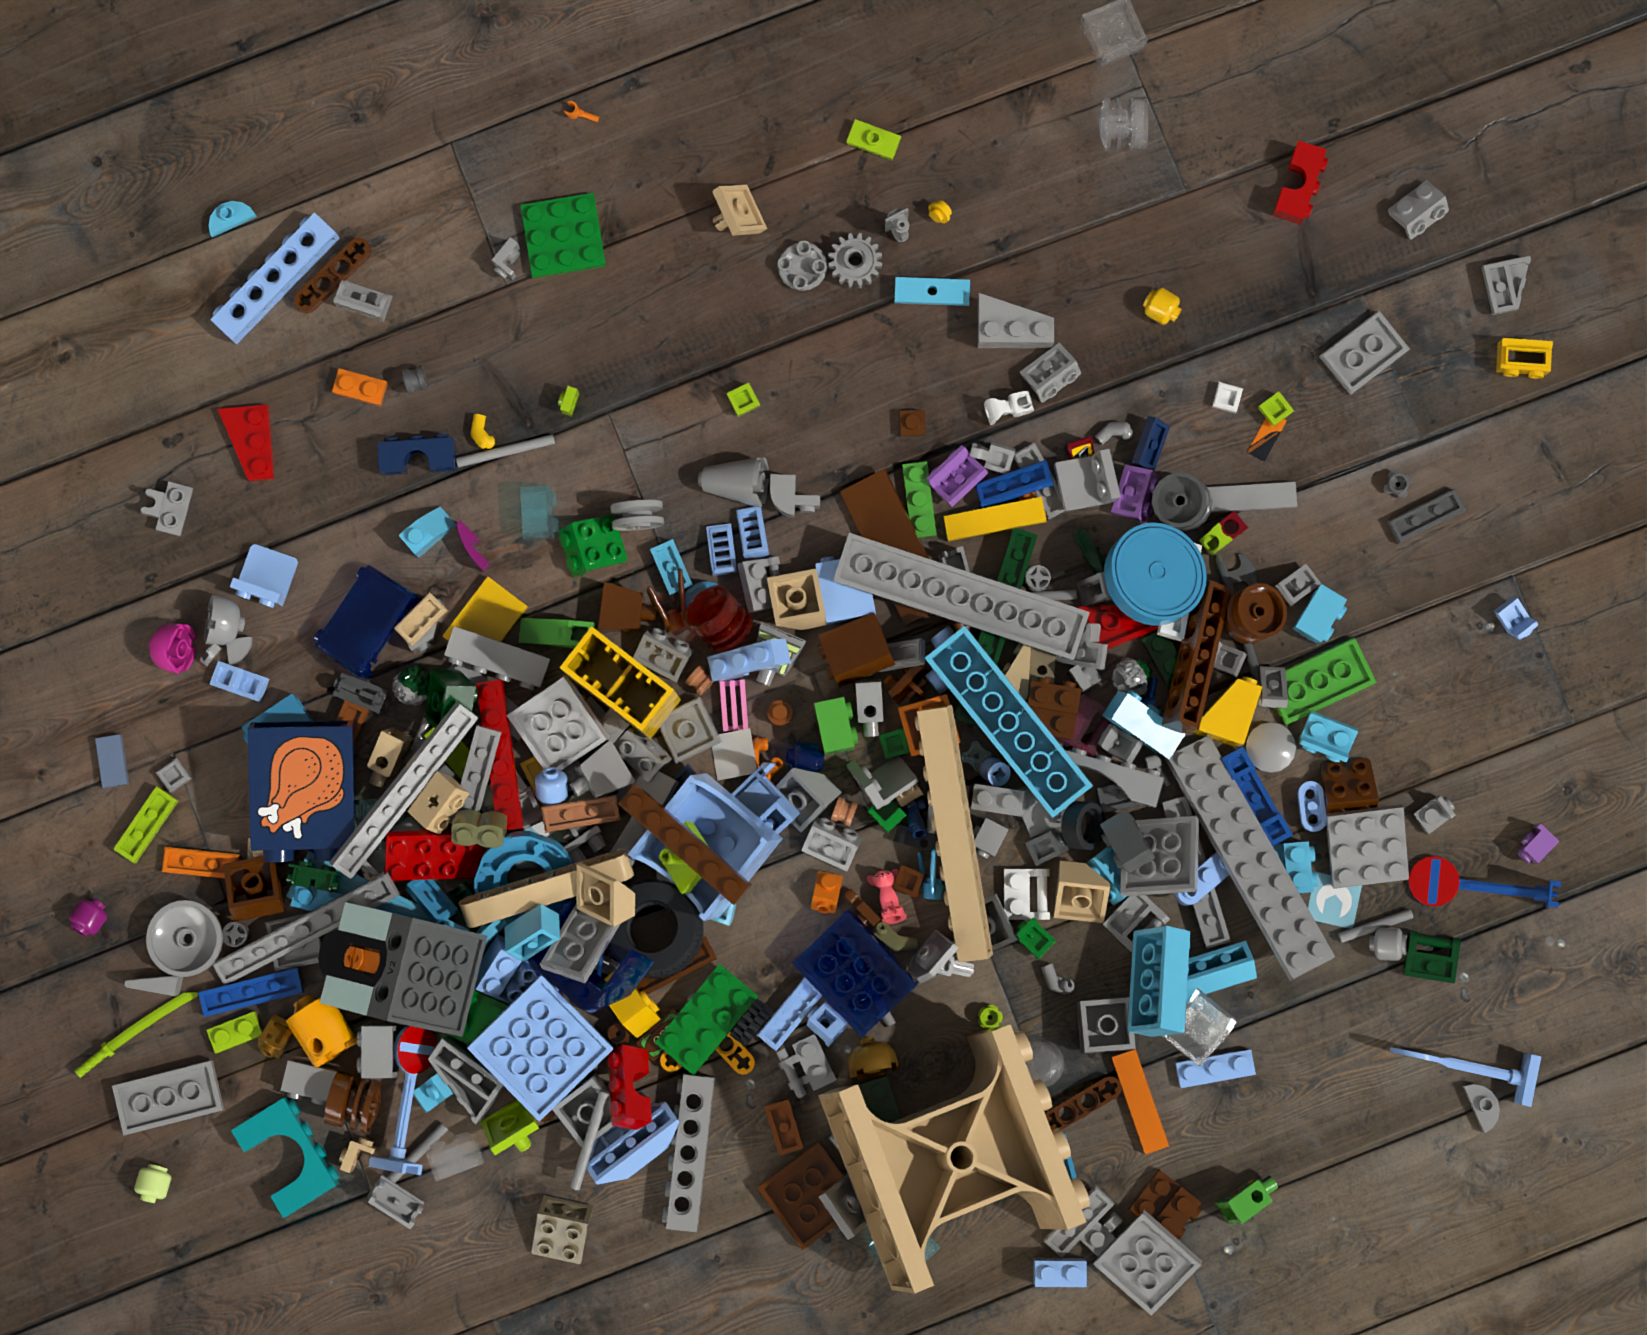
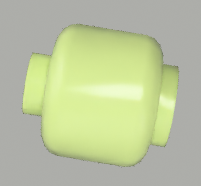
M148 1164L147 1168L140 1169L134 1187L135 1192L141 1195L140 1200L155 1204L156 1199H164L166 1197L171 1182V1175L167 1173V1168Z

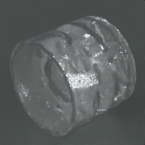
M1103 97L1102 107L1099 112V136L1102 141L1103 150H1110L1111 139H1114L1115 150H1120L1122 139H1127L1129 150H1146L1148 141V104L1146 97H1129L1127 108H1122L1120 97H1116L1114 109H1111L1110 97Z

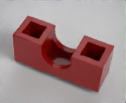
M1298 140L1287 170L1299 174L1302 178L1303 186L1299 189L1282 187L1272 216L1299 225L1304 218L1309 219L1313 205L1309 204L1312 195H1317L1321 183L1317 181L1319 172L1324 173L1328 163V158H1325L1327 149Z
M621 1045L608 1054L607 1061L609 1066L612 1126L639 1130L652 1122L651 1098L641 1096L633 1086V1082L649 1074L648 1050Z

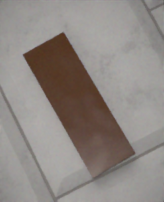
M882 469L840 491L862 537L929 559L886 469ZM893 601L905 626L931 614Z

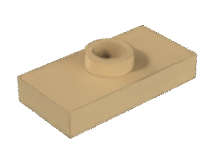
M429 592L394 629L411 646H414L448 610Z

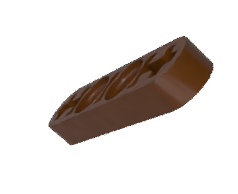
M363 238L351 240L296 293L294 304L297 309L306 314L315 311L339 288L342 280H347L369 259L372 252L369 243ZM356 245L360 247L365 245L363 248L365 253L362 255L360 253H357L353 257V259L356 261L354 264L347 256H345L347 253H349V255L352 257L356 253V250L354 248ZM339 261H346L349 267L345 273H337L335 271V265ZM321 278H328L331 284L327 290L322 291L318 289L317 283ZM313 287V289L316 291L317 294L320 295V297L317 299V297L313 295L310 298L311 305H303L301 307L303 303L301 298L304 296L305 298H309L313 294L310 291V289Z
M1113 1076L1103 1077L1045 1112L1048 1121L1052 1120L1049 1114L1054 1112L1056 1120L1061 1124L1057 1128L1063 1130L1117 1098L1121 1093V1083ZM1106 1081H1109L1111 1084L1116 1083V1087H1114L1115 1093L1111 1095L1109 1092H1105L1101 1095L1105 1099L1100 1102L1099 1096L1093 1088L1098 1086V1091H1101L1106 1087ZM1086 1093L1092 1094L1095 1098V1103L1090 1108H1085L1081 1105V1097ZM1064 1106H1069L1073 1110V1116L1068 1121H1063L1059 1117V1110ZM1055 1123L1050 1125L1051 1131L1057 1129Z

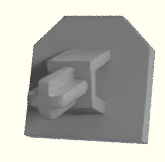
M935 930L911 958L907 972L920 983H923L935 977L937 973L950 977L951 974L971 977L974 973V964L971 962L958 963V959H955L952 955L959 947Z

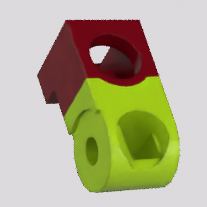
M1233 511L1215 525L1199 542L1213 556L1245 532L1248 526Z

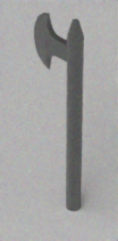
M1219 554L1216 555V567L1221 583L1231 589L1230 595L1235 593L1234 583L1244 582L1247 586L1257 583L1256 569L1251 560L1244 554H1238L1239 568L1229 572L1222 557ZM1242 644L1243 650L1247 654L1246 659L1252 678L1257 680L1256 685H1259L1260 666L1253 645Z

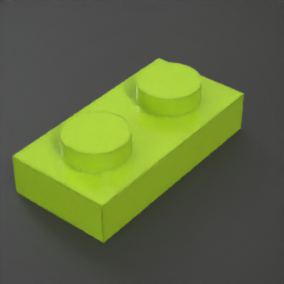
M256 1011L207 1030L215 1054L258 1038L263 1032Z

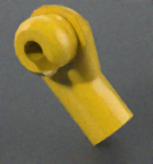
M474 414L471 427L472 439L482 449L493 448L495 439L484 430L486 416Z

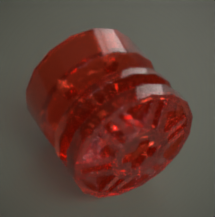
M722 585L710 586L701 591L690 602L685 612L687 624L697 635L701 636L702 640L712 651L717 653L734 649L743 642L752 627L753 618L750 613Z

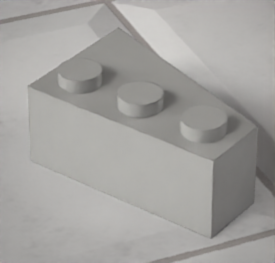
M979 293L978 348L1053 347V317Z

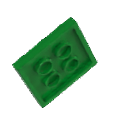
M594 193L521 205L533 279L606 267Z

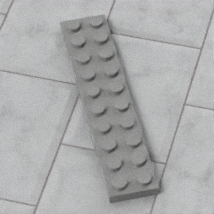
M852 533L848 534L833 579L834 582L1073 661L1090 613Z
M1207 736L1174 752L1170 759L1165 758V761L1289 981L1332 960L1335 958V955L1236 781L1232 779L1222 762V757L1211 737Z

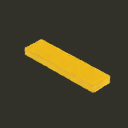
M1042 497L944 516L949 542L1014 529V527L1020 528L1047 522Z

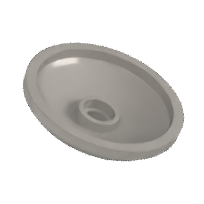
M187 900L172 902L161 908L152 918L146 935L147 949L152 961L162 971L178 977L194 976L207 970L219 956L223 942L222 928L215 914L206 906ZM188 934H191L193 937L191 943H187L185 940Z

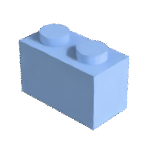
M1033 1258V1284L1035 1287H1087V1261L1085 1258Z

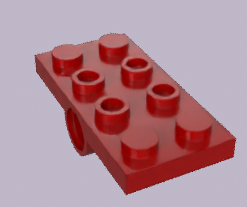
M448 826L441 834L425 828L424 831H391L386 834L384 873L388 872L392 881L475 878L482 855L487 847L479 844L462 846L451 841L452 830Z

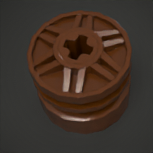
M338 1071L329 1090L324 1123L343 1127L347 1118L350 1117V1127L352 1130L356 1131L361 1121V1132L369 1133L380 1108L381 1081L374 1079L369 1087V1079L363 1078L359 1086L355 1087V1075Z

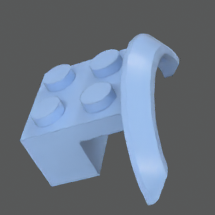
M763 762L732 795L779 834L800 812L765 776L776 763Z

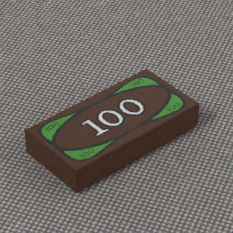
M674 1008L636 1042L640 1048L648 1050V1057L652 1061H655L664 1052L654 1042L678 1015Z

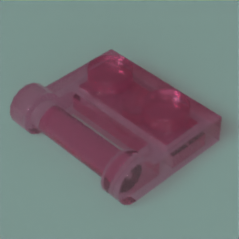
M1081 693L1073 740L1058 739L1074 748L1086 751V755L1094 758L1101 734L1111 722L1102 717L1087 745L1080 742L1095 714L1098 712L1103 715L1107 707Z

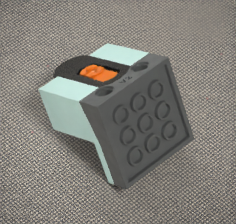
M345 902L339 928H334L326 935L319 949V968L326 977L320 1003L389 1022L463 1037L487 936Z

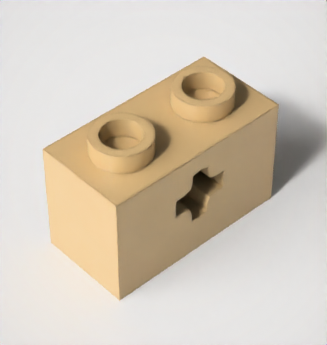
M437 771L407 812L425 829L441 834L449 825L457 810L463 806L465 799L470 793L452 776Z

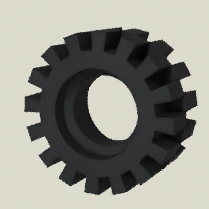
M757 998L730 1033V1036L746 1047L773 1010Z

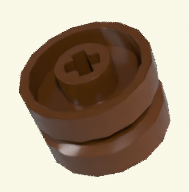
M1256 583L1230 595L1223 625L1232 639L1242 644H1254L1279 633L1287 619V606L1282 595L1275 588L1268 584Z

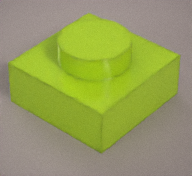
M749 382L726 393L738 417L760 406Z
M568 386L566 392H561L558 406H561L562 414L572 417L579 396L578 389Z
M1279 391L1258 407L1272 427L1294 412Z

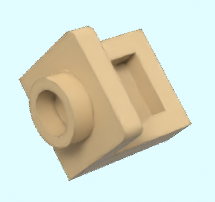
M359 1137L358 1140H351L348 1149L344 1147L340 1155L339 1162L342 1163L340 1170L348 1173L353 1172L361 1150L371 1154L376 1153L378 1147L373 1146L374 1141L364 1137Z

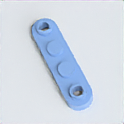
M1217 851L1198 866L1197 892H1192V896H1189L1187 892L1174 893L1178 903L1185 906L1197 903L1230 875Z

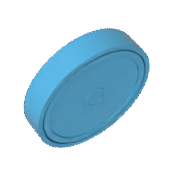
M1161 523L1141 524L1126 532L1109 550L1104 568L1107 590L1117 607L1133 620L1147 625H1167L1181 619L1197 606L1206 587V567L1197 546L1180 530Z

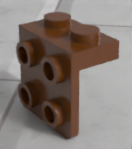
M1358 758L1348 759L1347 762L1340 760V762L1324 761L1321 763L1320 771L1326 795V814L1378 807L1379 797L1370 759Z

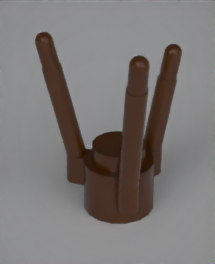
M681 568L678 569L680 612L676 608L665 612L651 586L647 587L662 617L666 633L685 627L683 620L689 619L685 606L684 578Z

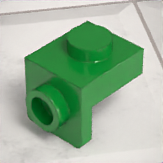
M1034 917L1030 921L1025 919L1016 929L1018 932L1016 934L1017 941L1038 960L1056 943V940L1037 923Z

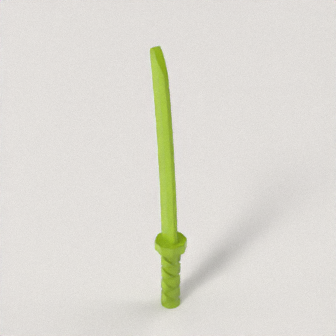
M182 993L130 1026L110 1042L102 1043V1048L74 1070L80 1078L83 1077L85 1073L89 1072L91 1068H94L107 1056L112 1057L115 1054L114 1051L131 1038L175 1009L198 997L199 993Z

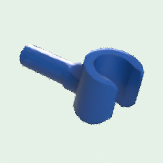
M1152 678L1148 698H1142L1140 702L1145 706L1151 704L1155 707L1154 697L1158 679Z

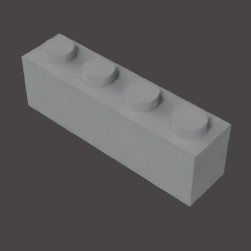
M456 626L453 627L444 654L449 657L448 662L462 666L463 662L472 664V670L486 674L487 670L496 672V678L510 682L511 678L521 681L519 686L534 690L535 686L541 687L550 658Z

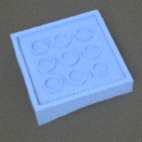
M541 974L467 1045V1049L540 1122L613 1050V1046Z

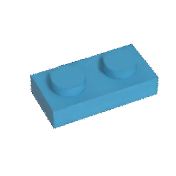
M433 879L413 880L406 885L405 890L433 923L440 924L457 913L458 908Z

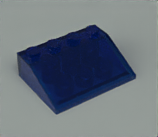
M850 909L792 962L861 1038L919 983Z

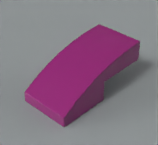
M460 520L457 523L463 545L474 562L485 572L491 564L474 548L481 540Z

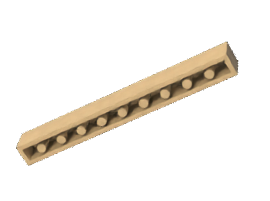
M952 705L921 709L917 711V716H915V726L921 734L922 741H919V750L921 756H924L926 764L923 767V775L925 781L929 782L930 791L927 792V799L929 805L933 806L934 816H932L931 822L933 830L937 831L936 852L938 856H941L942 861L940 877L942 881H945L944 901L945 905L949 906L951 915L948 916V926L950 931L954 933L955 941L953 943L959 947L954 956H957L958 963L988 959L993 955L953 707Z

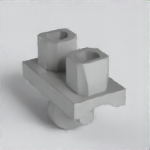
M598 825L583 835L579 833L587 829L586 826L569 829L570 831L562 836L566 842L573 837L576 838L564 847L574 863L587 859L580 849L588 843L594 853L606 847V843L601 835L603 832Z

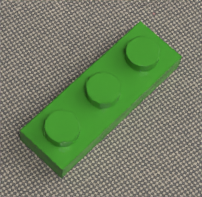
M927 461L902 464L908 516L919 539L936 537L931 488L927 481L929 476Z

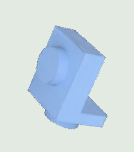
M1512 596L1494 610L1506 632L1517 639L1527 637L1538 626L1537 621L1529 617L1521 602L1515 596Z

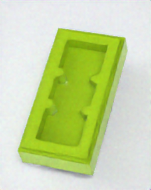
M855 119L846 144L893 161L901 136Z

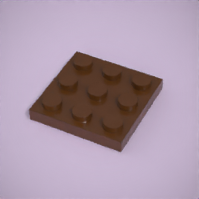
M817 1142L757 1187L802 1250L837 1225L819 1196L844 1175L820 1142ZM847 1201L848 1206L852 1209L851 1204Z

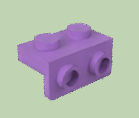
M963 445L951 452L948 458L939 467L933 469L927 477L931 488L951 507L988 474L987 470L978 461L969 456L970 454Z

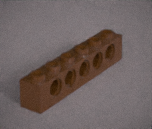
M1206 581L1205 591L1200 602L1189 612L1185 636L1180 644L1162 726L1181 734L1199 730L1230 598L1231 589L1215 581Z

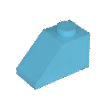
M438 507L417 519L399 534V537L420 558L457 525L441 507Z

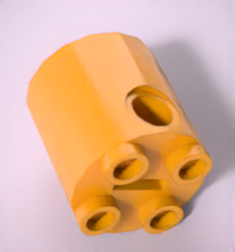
M308 994L293 1004L295 1007L294 1015L288 1018L286 1023L316 1069L341 1055L340 1052L343 1050H347L355 1045L357 1038L338 1008L321 1004V998L316 1000L313 999L311 994Z

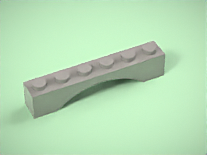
M1072 748L1071 752L1065 750L1078 767L1100 773L1113 781L1124 791L1131 802L1156 809L1164 778L1160 777V772L1148 768L1145 769V772L1135 770L1136 765L1122 761L1120 765L1110 763L1111 758L1102 755H1096V759L1086 756V751Z

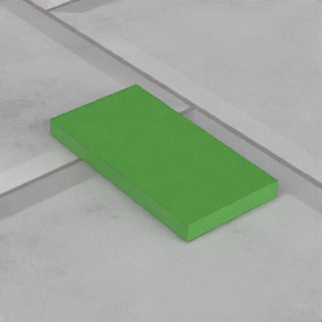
M1355 637L1286 669L1288 704L1287 708L1277 707V710L1284 725H1288L1309 715L1311 710L1314 712L1377 683Z

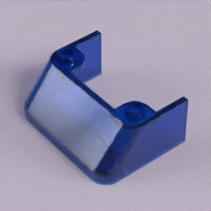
M572 898L566 899L557 911L560 929L577 903ZM550 946L528 959L529 964L578 1007L590 1013L629 997L654 963L652 959L630 949L607 982L595 971H592L587 982L583 983L541 968L540 963Z

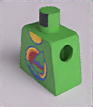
M1270 1175L1261 1181L1258 1179L1248 1180L1215 1202V1204L1229 1224H1243L1272 1202L1269 1194L1276 1190L1278 1186Z

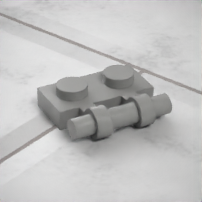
M815 1034L792 1044L796 1054L791 1057L788 1056L785 1048L776 1052L780 1060L778 1064L781 1070L784 1069L790 1081L788 1083L790 1090H794L797 1098L807 1095L803 1085L810 1082L813 1091L837 1080ZM799 1061L806 1074L800 1078L793 1066L794 1063Z

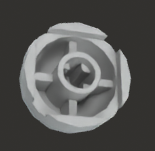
M211 595L207 609L209 611L208 618L205 621L204 642L210 645H226L236 638L238 631L243 632L245 617L240 616L239 606L230 598Z

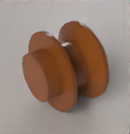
M777 700L770 704L767 714L769 720L774 725L784 726L791 721L793 711L788 702Z

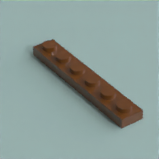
M634 784L618 803L731 904H737L752 885L638 784Z

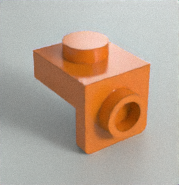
M818 871L811 903L812 910H817L824 914L836 913L843 876Z

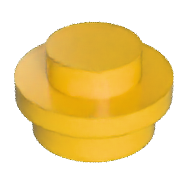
M942 200L932 202L928 206L929 216L933 221L945 224L950 220L952 211Z

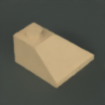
M816 569L767 578L776 626L799 630L826 626L825 610Z
M1060 861L1053 918L1104 923L1110 883L1086 863Z
M581 862L577 864L578 910L613 927L635 916V893L618 880Z

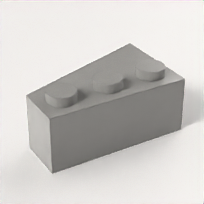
M449 1035L442 1038L428 1058L445 1084L449 1085L455 1093L459 1103L463 1104L471 1115V1119L476 1125L485 1116L505 1086L467 1049V1046Z

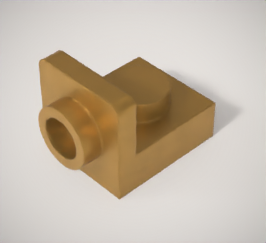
M274 1014L259 1036L258 1048L265 1056L281 1058L284 1047L293 1035L285 1019Z

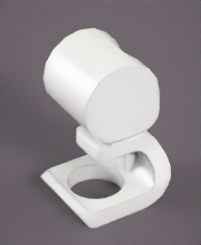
M1029 391L1010 394L1008 401L990 398L984 402L990 425L995 424L1002 415L1011 413L1013 417H1019L1034 411Z

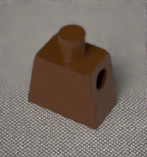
M604 582L598 630L600 632L640 631L642 620L656 621L658 610L656 606L644 605L645 596L643 593Z

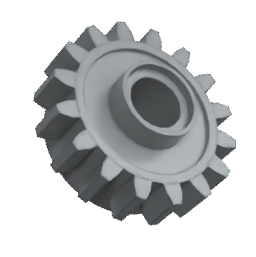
M849 233L848 240L846 241L840 237V245H832L835 253H829L828 258L833 260V262L828 263L829 269H835L832 277L836 278L839 276V284L842 285L846 282L849 288H852L853 284H857L860 289L864 282L870 285L872 282L871 277L877 278L879 276L876 269L882 268V263L877 261L882 258V253H876L879 245L873 244L871 246V237L862 240V233H859L857 238H853V235ZM857 256L861 258L862 263L858 266H853L848 261L851 257Z

